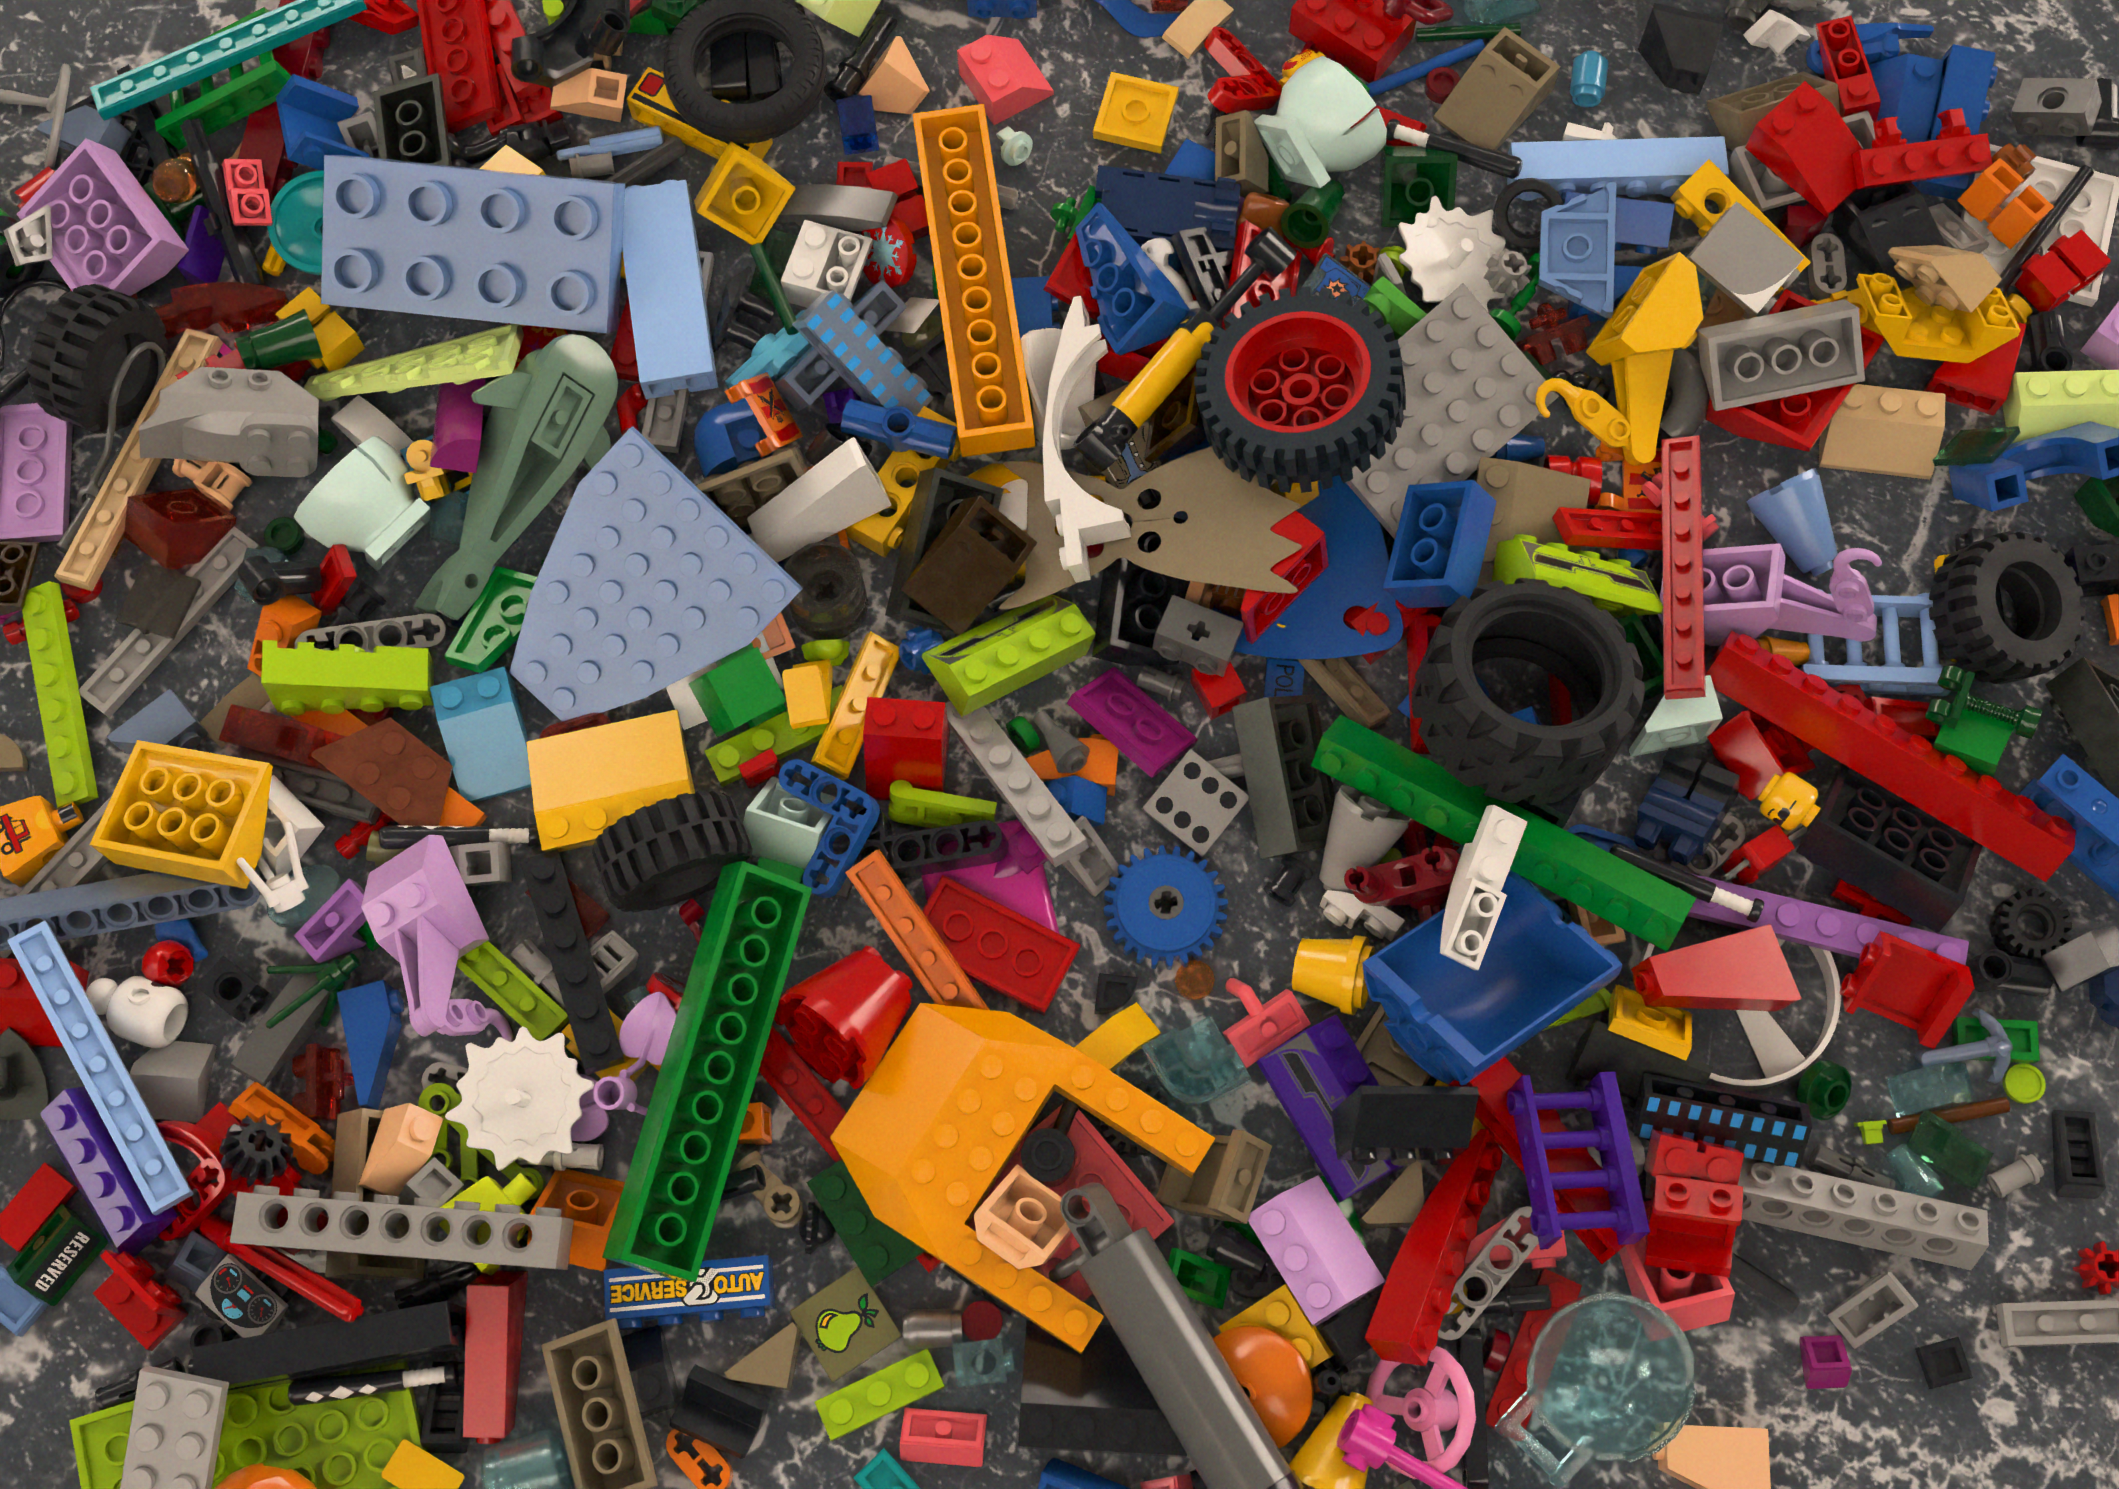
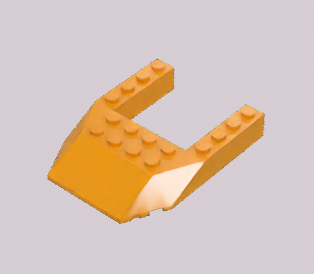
M920 1003L830 1139L876 1219L1082 1354L1103 1321L1104 1315L1031 1267L1017 1269L978 1241L976 1231L967 1225L1054 1091L1079 1105L1190 1178H1192L1211 1148L1215 1137L1079 1050L1009 1012Z

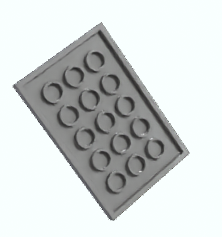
M1464 283L1398 339L1406 389V410H1403L1404 420L1401 428L1396 427L1397 437L1392 445L1385 442L1386 453L1378 460L1370 454L1371 468L1362 473L1357 466L1353 467V479L1346 482L1394 539L1408 485L1464 481L1477 470L1480 457L1490 458L1540 414L1536 406L1535 395L1538 387L1546 380ZM1555 391L1547 394L1545 398L1546 408L1559 397Z

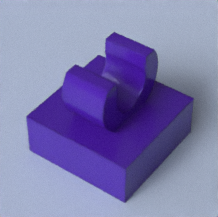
M852 388L822 394L829 423L842 422L845 405L850 399L862 402L861 397Z

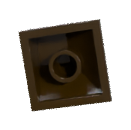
M1196 371L1177 385L1152 413L1144 460L1148 463L1184 454L1195 444L1199 445L1205 440L1206 434L1194 385V377H1198Z

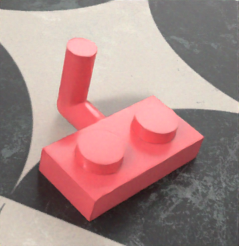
M1236 978L1227 980L1225 984L1227 992L1240 998L1249 1015L1222 1033L1239 1062L1245 1068H1248L1311 1025L1292 991L1285 989L1262 1005L1251 986Z

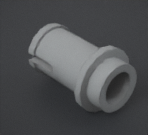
M611 151L579 157V153H576V157L569 158L572 178L583 179L615 174Z
M2020 1154L2017 1156L2016 1162L1986 1175L1990 1188L1998 1198H2003L2028 1183L2036 1185L2040 1182V1177L2044 1176V1170L2039 1160L2033 1154L2027 1156Z

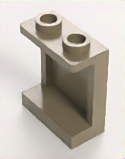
M1233 1129L1231 1136L1210 1134L1215 1137V1140L1192 1178L1167 1163L1156 1195L1158 1202L1185 1215L1247 1224L1272 1145L1244 1130Z

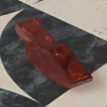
M211 282L171 289L173 302L153 308L165 326L166 333L164 336L166 339H171L177 334L184 333L186 328L204 330L217 323L220 324L226 334L244 332L250 327L267 322L275 323L280 321L276 313L287 305L290 300L284 291L268 286L240 282Z
M231 704L218 740L332 773L314 759L311 754L314 750L346 736L286 717Z

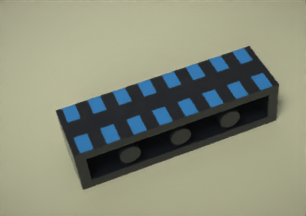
M1643 1073L1633 1109L1634 1136L1650 1141L1652 1129L1689 1137L1696 1142L1698 1139L1733 1147L1744 1153L1746 1158L1766 1161L1776 1166L1787 1165L1800 1168L1812 1130L1808 1104Z

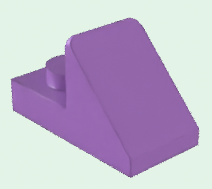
M348 879L294 935L303 948L318 963L356 950L367 944L357 932L367 921L361 908L365 891L357 882Z

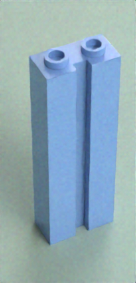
M666 180L654 185L629 186L625 189L622 251L639 381L645 398L651 399L675 395L674 390L687 388L689 392L718 388L692 198L687 181Z

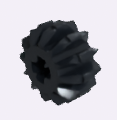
M265 1114L259 1118L257 1123L247 1115L242 1119L240 1125L233 1124L228 1128L225 1135L226 1138L222 1140L219 1150L220 1154L223 1155L221 1168L233 1169L231 1173L232 1181L242 1176L246 1178L248 1188L254 1184L256 1179L264 1186H267L271 1183L273 1177L280 1178L285 1173L288 1167L287 1163L293 1157V1148L289 1146L292 1140L291 1133H279L282 1128L281 1121L271 1126L267 1124Z

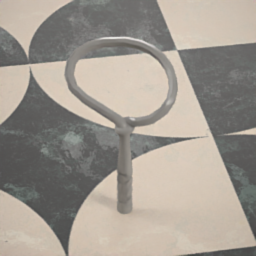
M65 63L61 66L56 89L49 98L0 89V103L46 107L48 112H51L50 119L53 118L50 139H47L44 160L45 168L49 166L51 169H54L70 81L71 68L69 64Z

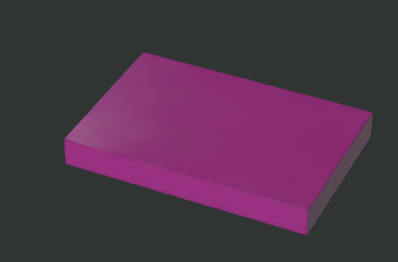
M1112 667L1073 693L1067 702L1072 709L1151 778L1187 753L1190 748L1192 749L1198 740L1116 667Z

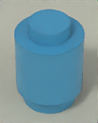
M1586 51L1573 60L1570 94L1573 103L1578 106H1597L1605 95L1609 62L1601 53Z

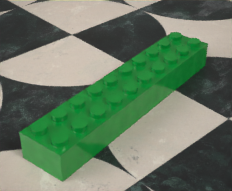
M744 861L722 867L602 1258L676 1281H697L812 888Z

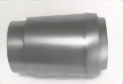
M912 1309L902 1314L904 1346H907L909 1350L949 1347L952 1344H962L961 1310Z

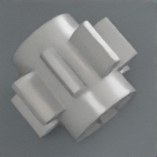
M1504 248L1499 256L1493 254L1486 263L1489 270L1484 275V279L1488 280L1493 292L1506 293L1510 297L1516 289L1523 290L1530 281L1526 275L1532 267L1527 265L1526 259L1521 252L1508 251L1507 248Z

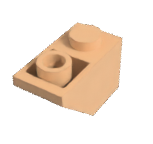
M588 68L553 87L550 109L621 122L627 75Z

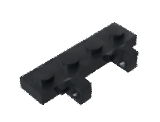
M1206 227L1182 230L1173 235L1171 240L1200 308L1203 307L1208 313L1228 290L1229 282L1225 273L1229 272L1232 268L1234 250L1217 253ZM1223 318L1218 322V324H1219L1221 327H1222Z

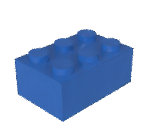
M1475 480L1408 485L1383 589L1406 608L1448 607L1462 595L1469 599L1474 588L1477 587L1497 501Z

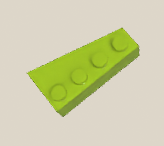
M263 640L261 684L277 712H282L289 716L303 715L305 711L339 714L344 712L345 709L379 712L386 707L418 710L423 706L434 705L430 687L434 686V662L428 648L376 646L373 648V653L353 644H339L338 648L331 651L314 648V642H297V649L277 648V641Z

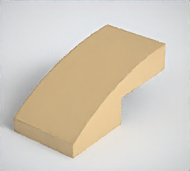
M1194 0L1164 32L1162 39L1189 59L1204 46V41L1213 27H1221L1229 20L1234 9L1223 0Z

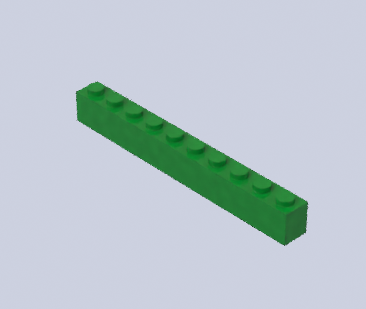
M1341 714L1321 737L1311 764L1312 767L1463 846L1465 843L1473 842L1486 806L1495 805L1527 821L1509 870L1668 952L1696 900V897L1514 803L1485 796L1486 790L1477 785L1472 787L1465 786L1449 774L1444 767Z

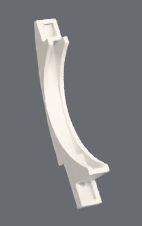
M1081 296L1073 297L1063 325L1049 381L1043 433L1045 503L1053 518H1056L1060 537L1064 536L1065 547L1059 548L1063 570L1069 569L1076 583L1091 580L1087 546L1131 537L1130 526L1124 518L1123 511L1107 505L1085 492L1073 481L1063 464L1060 439L1061 427L1070 397L1090 368L1108 353L1106 339L1099 340L1102 337L1101 327L1099 324L1090 326L1089 314Z

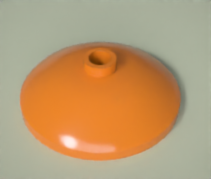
M1246 1325L1234 1327L1220 1333L1213 1338L1214 1342L1240 1385L1249 1390V1400L1277 1447L1281 1448L1287 1445L1302 1431L1309 1419L1313 1406V1379L1304 1356L1289 1339L1266 1327Z

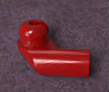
M640 382L629 387L617 401L616 408L622 435L631 427L639 431L637 415L648 403Z

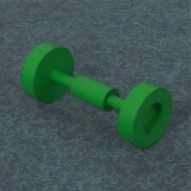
M1539 253L1533 254L1527 261V265L1532 267L1528 272L1532 280L1530 283H1527L1523 290H1519L1510 303L1511 309L1507 312L1496 308L1492 309L1489 313L1512 341L1516 339L1522 329L1519 321L1514 316L1517 311H1523L1536 293L1535 287L1539 281Z

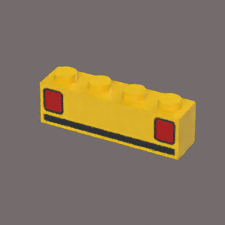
M648 67L626 99L633 119L649 127L660 126L664 134L670 137L677 136L683 143L718 160L729 142L720 141L701 133L678 113L667 93L663 71L660 73ZM770 138L767 141L758 143L735 144L762 160L772 146L773 140Z

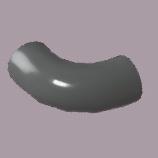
M1678 350L1673 352L1668 384L1672 388V401L1660 421V427L1672 438L1688 437L1695 434L1704 421L1710 399L1701 365L1688 351Z

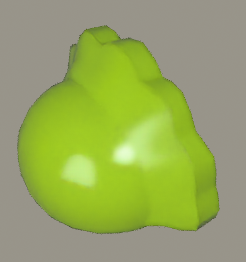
M842 639L817 640L803 644L801 648L806 660L813 662L829 659L833 667L841 665L844 659L847 658L850 643Z

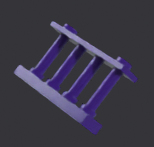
M1599 1072L1585 1086V1091L1533 1093L1530 1075L1521 1076L1508 1091L1507 1108L1510 1115H1514L1532 1206L1530 1217L1531 1230L1538 1237L1540 1250L1549 1249L1562 1238L1561 1230L1612 1228L1617 1234L1619 1245L1635 1244L1650 1232L1615 1072ZM1586 1108L1591 1112L1593 1130L1541 1133L1537 1110ZM1594 1147L1599 1151L1602 1163L1601 1170L1549 1173L1545 1149ZM1603 1187L1605 1191H1608L1611 1205L1610 1211L1557 1212L1553 1190Z

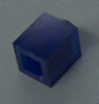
M852 95L846 99L836 100L845 155L879 151L871 95Z

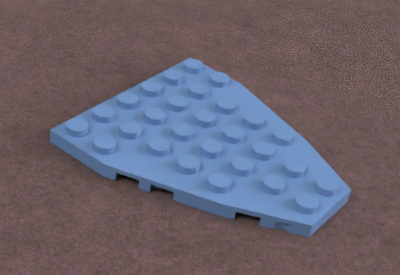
M631 427L577 485L530 593L509 673L567 725L646 698L749 645L803 588L638 430Z

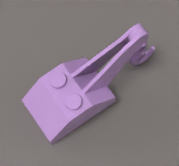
M1781 543L1703 549L1705 644L1709 646L1721 645L1731 630L1739 635H1748L1753 639L1767 629L1834 636L1861 642L1870 641L1875 638L1877 616L1873 614L1874 601L1865 577L1859 571L1852 569L1849 564L1853 560L1863 559L1872 562L1877 567L1881 566L1882 561L1880 557L1873 551L1863 548H1850L1839 552L1833 561L1834 571L1829 584L1832 595H1829L1784 574L1786 556ZM1662 578L1661 593H1660V601H1661L1662 605H1663V578ZM1662 611V614H1658V616H1659V619H1660V621H1661V623H1662V625H1663V611Z
M428 835L369 873L361 908L376 942L400 963L408 999L410 1023L419 1035L426 1037L435 1031L449 1036L476 1035L483 1031L488 1024H492L498 1029L502 1038L513 1042V1033L509 1022L499 1011L485 1008L476 1000H449L458 958L489 940V937L442 835Z

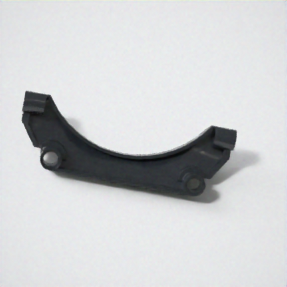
M569 0L566 11L550 26L533 34L512 38V75L521 82L552 88L587 70L593 62L594 53L604 56L614 55L631 26L630 0Z

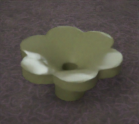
M929 314L915 333L903 332V344L907 347H915L917 351L942 332V319L937 315L930 316Z

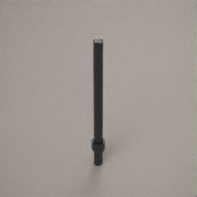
M2081 166L2053 203L2054 208L2038 223L1999 275L2002 280L1996 288L2001 289L2005 298L2007 297V289L2022 271L2020 267L2034 255L2093 176L2094 171L2091 167Z

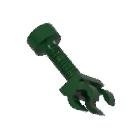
M1943 666L1937 684L1946 690L1959 691L1960 693L1955 706L1945 700L1931 699L1925 715L1926 719L1936 724L1948 725L1947 727L1955 729L1962 710L1968 709V711H1976L1980 715H1988L1989 718L1992 716V719H2000L2004 723H2012L2016 729V735L2032 739L2042 714L2041 709L2026 705L2022 710L2015 711V709L2011 710V708L2003 707V705L2000 706L1991 701L1988 702V700L1984 701V699L1976 698V696L1972 697L1969 694V690L1975 673L1970 671L1966 673L1955 666Z

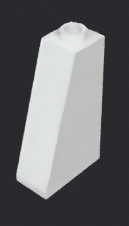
M853 437L750 515L747 520L752 533L748 536L777 563L891 506V502L880 477L855 437Z

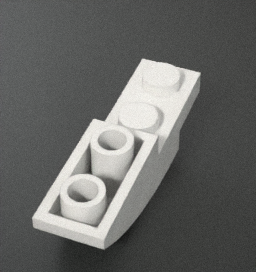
M1495 805L1486 806L1472 843H1465L1457 864L1445 908L1440 954L1473 970H1479L1507 897L1501 890L1526 828L1527 821Z

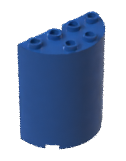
M1509 870L1501 890L1507 897L1479 970H1473L1440 954L1445 908L1363 962V974L1370 998L1373 1002H1381L1389 1019L1383 1022L1387 1030L1403 1051L1420 1068L1435 1079L1446 1084L1456 1080L1459 1081L1460 1085H1465L1614 981L1618 977L1623 965L1612 951L1604 949L1591 938L1583 926L1576 925L1574 922L1570 924L1564 923L1562 921L1563 914L1558 905L1551 900H1547L1535 890L1528 879L1519 876Z

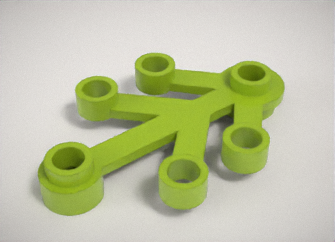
M445 1083L429 1085L421 1093L418 1106L444 1119L432 1155L426 1164L436 1154L443 1153L446 1157L445 1167L448 1170L452 1167L453 1156L448 1151L449 1123L460 1134L461 1178L459 1180L463 1184L467 1180H472L476 1183L480 1180L478 1178V1151L496 1166L494 1153L491 1150L469 1148L466 1146L469 1135L465 1125L449 1121L445 1118L447 1112L461 1103V1094H458L452 1086ZM438 1095H441L445 1100V1106L440 1111H436L432 1107V1100ZM513 1161L505 1169L501 1170L511 1181L520 1172L533 1179L537 1191L527 1200L538 1198L546 1187L545 1177L538 1169L522 1168L516 1161Z

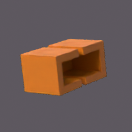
M1999 158L1973 182L1957 201L1966 209L1969 215L1980 222L1985 220L1989 223L1986 228L1992 232L1998 241L2004 243L2011 250L2054 206L2029 185L2018 197H2015L2004 209H2001L1999 206L2024 179L2005 161Z

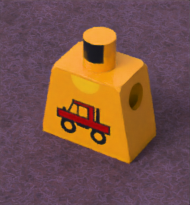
M32 796L0 806V869L3 877L19 887L31 881L69 841L66 831L84 822L83 815L78 806L71 802L56 810L54 805L42 796Z

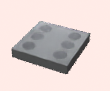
M1190 748L1143 806L1142 810L1202 858L1249 800V795Z

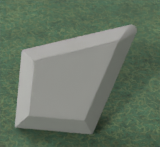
M49 205L40 208L4 230L16 266L53 259L51 207Z

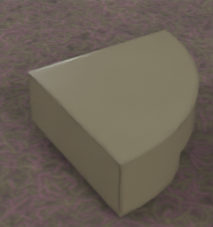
M0 734V772L28 771L27 757L18 744L9 737Z

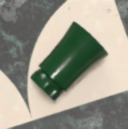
M1331 179L1321 188L1308 186L1301 197L1285 209L1281 217V228L1290 242L1307 249L1316 248L1325 242L1330 226L1342 207V197L1345 194L1344 188L1339 181Z
M305 309L268 326L248 332L249 336L246 335L234 339L246 369L260 370L262 368V370H268L294 362L323 358Z

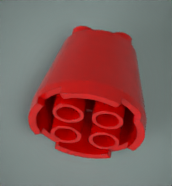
M866 945L862 950L852 952L787 989L779 998L774 1019L776 1024L781 1026L784 1024L794 1040L790 1047L810 1068L834 1084L839 1079L849 1082L853 1089H858L873 1075L911 1006L909 991L913 984L905 973L900 970L894 971L884 962L882 956L875 948Z

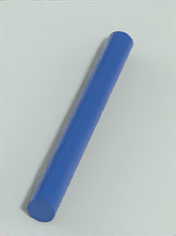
M1477 39L1368 83L1366 86L1370 88L1369 95L1374 97L1426 76L1435 68L1448 67L1478 55L1485 48L1482 39Z

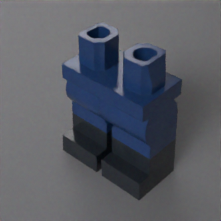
M1669 747L1657 778L1647 792L1644 802L1642 801L1637 810L1638 825L1634 835L1635 844L1650 851L1654 850L1659 839L1672 843L1668 849V857L1672 861L1684 866L1689 864L1696 853L1703 856L1708 843L1715 835L1738 796L1740 775L1706 762L1702 769V760Z

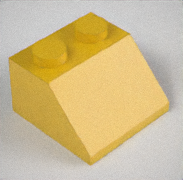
M730 141L696 196L694 204L697 213L749 244H762L796 188L763 160Z

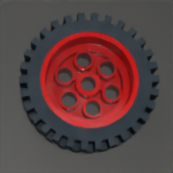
M1311 286L1300 287V296L1291 297L1290 288L1280 289V299L1271 301L1269 293L1258 296L1260 306L1253 308L1249 301L1240 306L1242 316L1239 319L1232 312L1224 318L1226 331L1216 326L1210 333L1213 344L1204 343L1201 349L1203 360L1197 359L1196 363L1198 376L1194 377L1196 398L1209 445L1213 446L1214 453L1219 460L1224 457L1225 465L1229 470L1234 472L1239 467L1241 478L1248 482H1251L1255 474H1257L1259 486L1269 490L1273 479L1278 481L1280 492L1290 493L1292 483L1300 484L1301 493L1312 492L1311 482L1320 480L1324 490L1333 487L1332 477L1340 475L1343 483L1352 480V468L1355 466L1362 473L1371 468L1370 454L1380 460L1386 453L1385 442L1392 445L1397 437L1396 427L1401 428L1404 420L1403 410H1406V389L1398 340L1394 339V331L1389 324L1384 326L1383 316L1377 310L1370 314L1369 304L1361 299L1353 307L1350 294L1341 292L1338 299L1334 300L1332 289L1321 287L1319 296H1312Z

